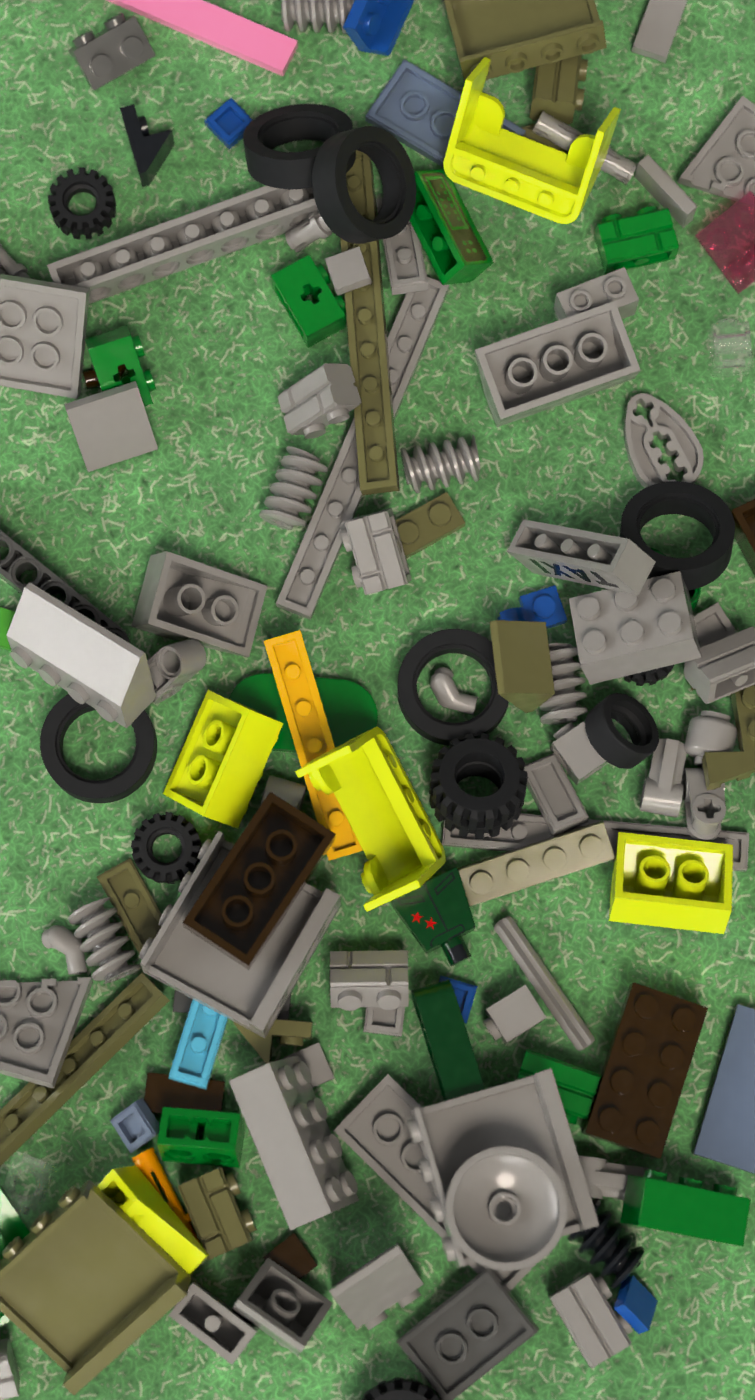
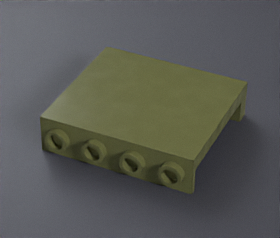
M444 0L464 83L484 57L491 59L486 80L607 48L604 24L602 20L600 21L594 0Z
M90 1179L79 1189L75 1185L70 1187L59 1199L58 1204L60 1206L51 1214L47 1211L43 1212L30 1226L32 1232L23 1240L19 1236L13 1239L2 1252L3 1258L0 1260V1311L66 1372L63 1386L73 1395L77 1394L187 1295L191 1276Z

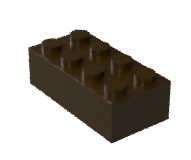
M270 791L183 920L184 928L249 970L334 843L336 834Z
M634 982L629 986L582 1134L654 1159H661L708 1007Z

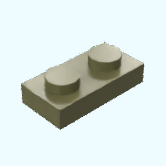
M448 492L395 520L406 559L465 527L466 524Z

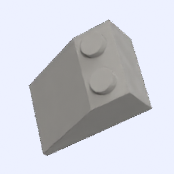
M168 551L153 554L149 558L131 627L176 641L195 639L205 648L249 657L267 585Z
M397 1242L334 1284L329 1292L357 1329L365 1325L370 1330L388 1318L385 1313L386 1309L397 1302L403 1308L421 1296L418 1288L424 1285V1283Z

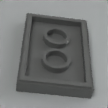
M486 1267L404 1333L396 1342L442 1400H454L535 1335L539 1328L495 1272Z

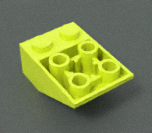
M136 1165L112 1169L97 1185L189 1275L209 1256Z

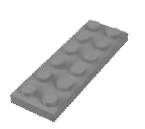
M387 1074L333 1131L441 1238L447 1237L443 1221L436 1222L432 1212L430 1199L436 1197L431 1181L425 1183L420 1171L418 1159L424 1158L420 1142L413 1144L407 1126V1120L413 1119L411 1111L422 1107ZM477 1263L469 1265L477 1274L486 1268ZM536 1264L514 1271H493L507 1289L511 1291Z

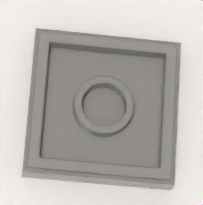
M136 381L64 404L88 472L158 450Z

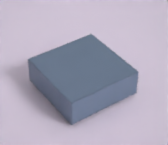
M143 1098L135 1101L110 1120L130 1154L141 1148L159 1133L160 1124Z

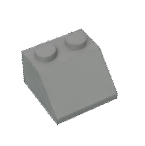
M267 1258L238 1298L232 1310L276 1340L282 1347L287 1348L298 1356L333 1303L273 1260Z

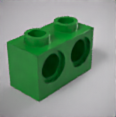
M163 1107L157 1139V1146L162 1161L240 1168L245 1135L241 1113Z

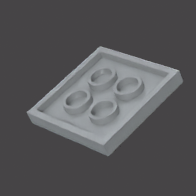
M0 274V386L78 399L81 395L89 288Z

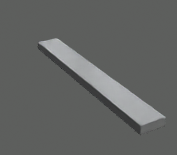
M521 813L517 820L513 819L512 827L507 831L500 827L498 836L491 838L489 833H485L483 839H475V834L468 833L467 838L459 836V830L456 828L450 832L445 828L444 820L442 846L508 852L551 838L553 835L543 816ZM588 819V822H586V823H584V824H582V825H579V826H577V827H575V828H572V829H570V830H568V831H565V832H563V833H566V832H569V831H572V830H575V829H578V828H581V827H584V826H587V825H590V824H593V823H596V822H599V821H602V820ZM603 820L614 855L618 832L695 840L689 835L686 827ZM721 830L718 837L711 842L733 845V871L746 872L748 866L749 833Z

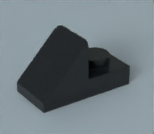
M133 104L120 108L142 187H146L153 181L175 143L172 130L150 135L145 116L138 117Z

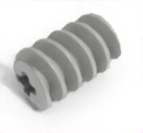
M281 0V20L287 32L292 30L295 21H297L300 32H305L309 22H311L315 33H319L323 24L326 23L329 34L335 32L338 24L341 25L343 34H347L343 25L355 0Z
M472 435L471 446L467 444L464 437H459L456 449H454L448 439L444 440L441 452L434 442L429 443L427 454H424L419 445L414 446L412 457L409 456L405 448L400 449L406 483L411 484L416 493H420L422 481L426 482L430 490H435L436 479L438 478L447 488L450 486L451 476L453 475L460 485L464 484L466 473L471 475L474 482L479 481L481 469L474 435Z
M287 446L286 450L290 455L283 456L281 459V464L285 469L277 470L275 477L279 482L272 483L270 486V491L274 496H268L264 501L265 506L269 510H261L259 516L271 525L292 530L294 526L304 527L306 525V522L298 514L299 512L311 513L312 509L304 503V500H315L317 498V495L309 487L310 485L322 486L323 482L315 476V472L326 473L328 468L320 462L319 458L309 452Z
M549 643L555 694L539 706V709L548 712L540 718V723L548 725L574 723L577 721V716L588 712V708L576 705V701L587 697L586 693L575 690V686L586 682L585 678L574 675L575 671L582 669L580 662L573 661V657L578 655L577 647L568 643Z
M111 897L86 904L75 910L68 918L70 924H81L74 931V935L79 939L87 938L80 945V950L83 953L94 952L85 962L88 967L99 966L91 976L94 981H105L103 984L117 981L141 968L140 964L128 965L127 963L135 954L134 950L122 951L121 949L129 940V937L115 935V932L123 926V923L110 922L109 920L117 912V909L104 908L103 904Z

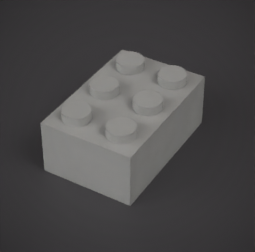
M680 571L647 579L639 595L605 589L569 598L579 662L590 685L702 658L689 591Z

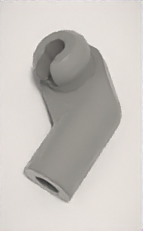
M446 667L436 669L430 678V687L438 703L444 708L474 715L478 697L459 692L452 679L454 674L450 669Z

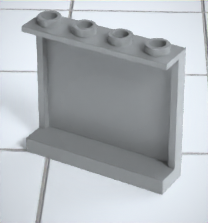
M218 831L213 840L208 838L201 847L198 854V859L201 861L194 873L188 871L182 879L178 889L181 895L175 905L169 904L162 913L159 920V925L162 927L155 939L150 937L143 945L139 954V958L142 959L140 965L145 974L257 1035L266 1038L339 910L341 899L339 894L328 888L322 892L306 883L249 970L185 929L182 923L234 846V844L225 840L222 832Z
M552 1069L427 1107H418L411 1111L413 1119L407 1120L410 1137L413 1144L420 1142L424 1158L418 1159L420 1171L424 1182L431 1181L436 1196L430 1199L432 1212L436 1222L443 1221L447 1237L441 1238L443 1250L448 1262L455 1261L456 1268L476 1262L459 1249L449 1232L445 1217L446 1193L454 1174L460 1166L473 1155L488 1148L498 1146L523 1148L543 1158L554 1169L563 1184L567 1198V1220L562 1236L599 1226ZM503 1201L499 1202L496 1206L497 1214L501 1217H507L510 1214L509 1204Z

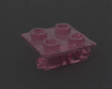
M750 191L695 235L738 294L755 281V196Z

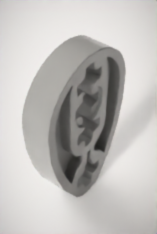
M640 393L633 396L626 408L624 441L629 463L638 482L644 488L657 483L670 482L667 479L670 474L669 465L667 463H659L662 457L660 448L655 447L652 449L650 446L653 443L654 436H657L660 440L667 439L668 442L665 445L666 454L677 457L673 462V467L676 472L683 471L685 473L681 482L694 484L702 470L704 455L702 446L690 426L670 406L652 395ZM637 404H641L643 408H651L648 415L649 422L642 415H634Z

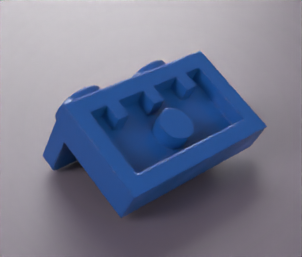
M355 0L343 28L359 51L389 56L414 0Z

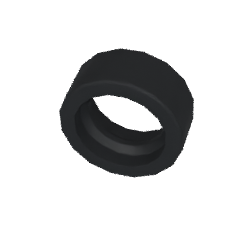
M613 693L605 697L589 711L585 719V731L593 748L604 760L618 768H633L651 755L659 744V731L653 717L640 702L626 694ZM612 719L625 728L630 735L632 743L628 742L618 732Z

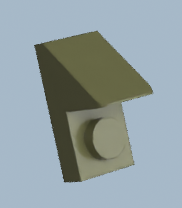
M276 1019L266 1038L234 1022V1025L266 1064L271 1062L273 1037H280V1044L288 1046H303V1039L312 1040V1022Z

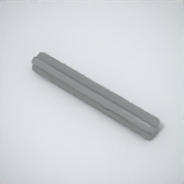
M506 916L494 925V930L571 1043L578 1051L587 1048L595 1041L594 1036L513 918Z

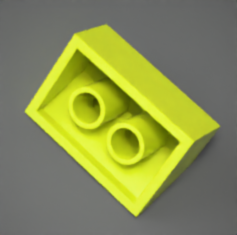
M207 690L163 794L204 817L238 829L243 816L247 812L248 804L257 783L263 775V769L273 746L278 740L283 723Z
M618 832L615 850L616 859H614L611 881L609 921L724 934L732 911L733 845Z

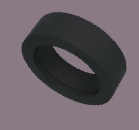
M319 104L289 105L270 110L258 116L249 123L243 133L249 174L259 183L279 189L312 188L313 165L320 147L302 152H281L273 149L286 143L301 140L325 142L337 133L352 130L353 124L351 119L344 112L336 108ZM356 151L353 152L348 160L346 173L355 163Z
M364 126L337 133L328 138L320 147L313 165L312 187L319 213L331 231L341 239L355 244L387 239L400 233L412 217L417 192L414 169L401 143L382 128ZM356 150L369 156L375 164L382 181V206L379 214L373 221L363 217L357 211L347 189V164L350 156Z
M681 481L657 483L635 494L623 511L620 537L633 541L655 561L647 579L680 571L688 590L697 589L713 582L725 571L730 562L735 535L734 517L727 504L709 489ZM679 514L692 517L703 523L710 531L713 542L699 555L688 558H673L661 555L649 548L644 542L640 531L647 522L655 517Z
M465 629L436 631L419 640L409 650L401 664L398 675V701L401 711L409 725L429 741L449 746L450 741L458 738L460 742L464 741V735L473 733L474 738H480L481 733L490 734L502 721L509 701L498 695L492 642L482 635ZM449 653L464 654L478 661L486 670L491 682V697L484 710L476 717L459 723L445 722L432 716L421 704L417 693V681L423 668L434 658Z
M68 694L54 705L47 715L41 730L40 751L45 768L53 780L66 793L79 800L89 803H110L129 796L147 780L157 756V737L148 714L144 710L131 724L135 732L136 747L129 765L112 778L88 780L76 775L67 766L63 755V740L66 731L73 721L79 716L96 709L87 703L79 704Z

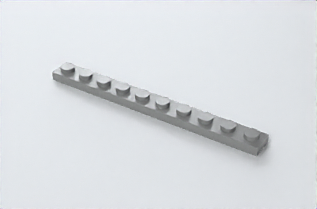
M427 277L428 290L406 293L387 338L394 420L449 291V285H442L440 281ZM355 419L351 423L276 601V607L309 620L313 617L343 545L341 530L346 529L344 522L354 518L363 497L359 483Z

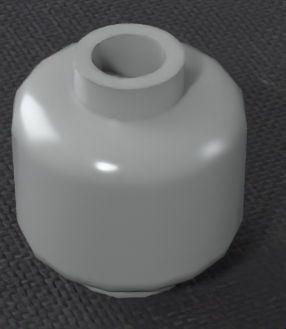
M704 710L701 711L700 716L691 718L688 724L684 749L689 756L695 758L694 765L703 767L702 758L705 752L734 751L737 728L730 722V716Z

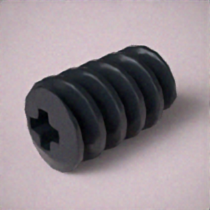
M594 1199L592 1202L599 1226L569 1234L567 1239L570 1242L580 1237L583 1239L578 1251L580 1254L591 1249L594 1251L589 1261L590 1265L592 1266L603 1261L605 1265L600 1276L603 1278L614 1273L616 1277L611 1285V1288L614 1289L640 1265L645 1249L642 1246H638L630 1250L629 1248L634 1237L628 1234L619 1238L618 1236L623 1225L617 1222L608 1226L607 1224L612 1213L607 1210L597 1214L601 1201Z

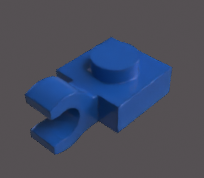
M555 585L520 596V608L516 607L499 612L500 616L498 617V620L546 622L547 629L567 622V617Z

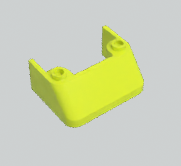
M484 57L465 80L443 162L445 174L457 184L554 222L569 224L575 221L581 213L605 161L621 109L614 107L597 130L596 136L582 134L572 142L568 154L502 128L505 119V109L502 103L497 98L482 92L491 59Z
M374 727L311 760L295 771L298 778L309 774L310 781L316 790H322L327 795L335 794L368 859L364 863V872L361 873V880L365 889L370 894L373 893V896L363 905L366 912L420 888L445 864L446 855L444 848L388 737L379 727Z

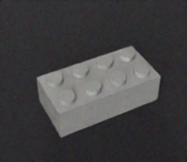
M299 1055L269 1062L229 1081L290 1231L359 1201L356 1194L358 1191L356 1180L352 1173L345 1168L341 1158V1144L337 1137L330 1132L325 1120L327 1118L325 1106L315 1096L310 1084L312 1081L310 1070L300 1060Z

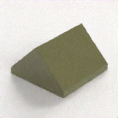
M491 621L490 631L498 695L525 713L533 712L555 694L546 622Z

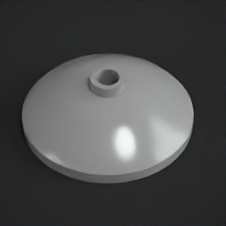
M498 1146L488 1148L473 1155L456 1171L446 1193L445 1217L454 1242L471 1260L493 1270H520L544 1259L559 1242L567 1220V1198L559 1176L543 1158L519 1147ZM501 1201L508 1203L510 1206V1214L507 1217H501L496 1212V1206Z

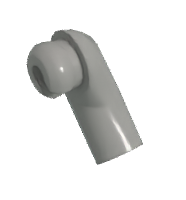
M53 925L49 929L44 930L41 936L42 944L47 949L55 948L65 954L68 975L86 973L85 954L80 950V945L83 943L82 939L76 938L72 931L61 925Z

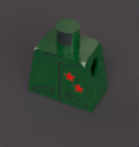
M457 867L425 882L420 888L391 900L392 908L426 954L441 947L451 967L471 957L462 936L474 931L475 923Z

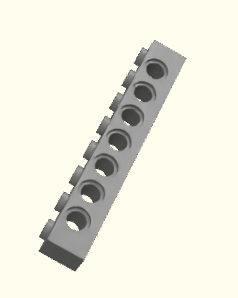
M264 186L48 264L47 267L53 283L89 288V304L282 235L308 219V215L311 212L319 210L315 202L313 187L306 189H279Z

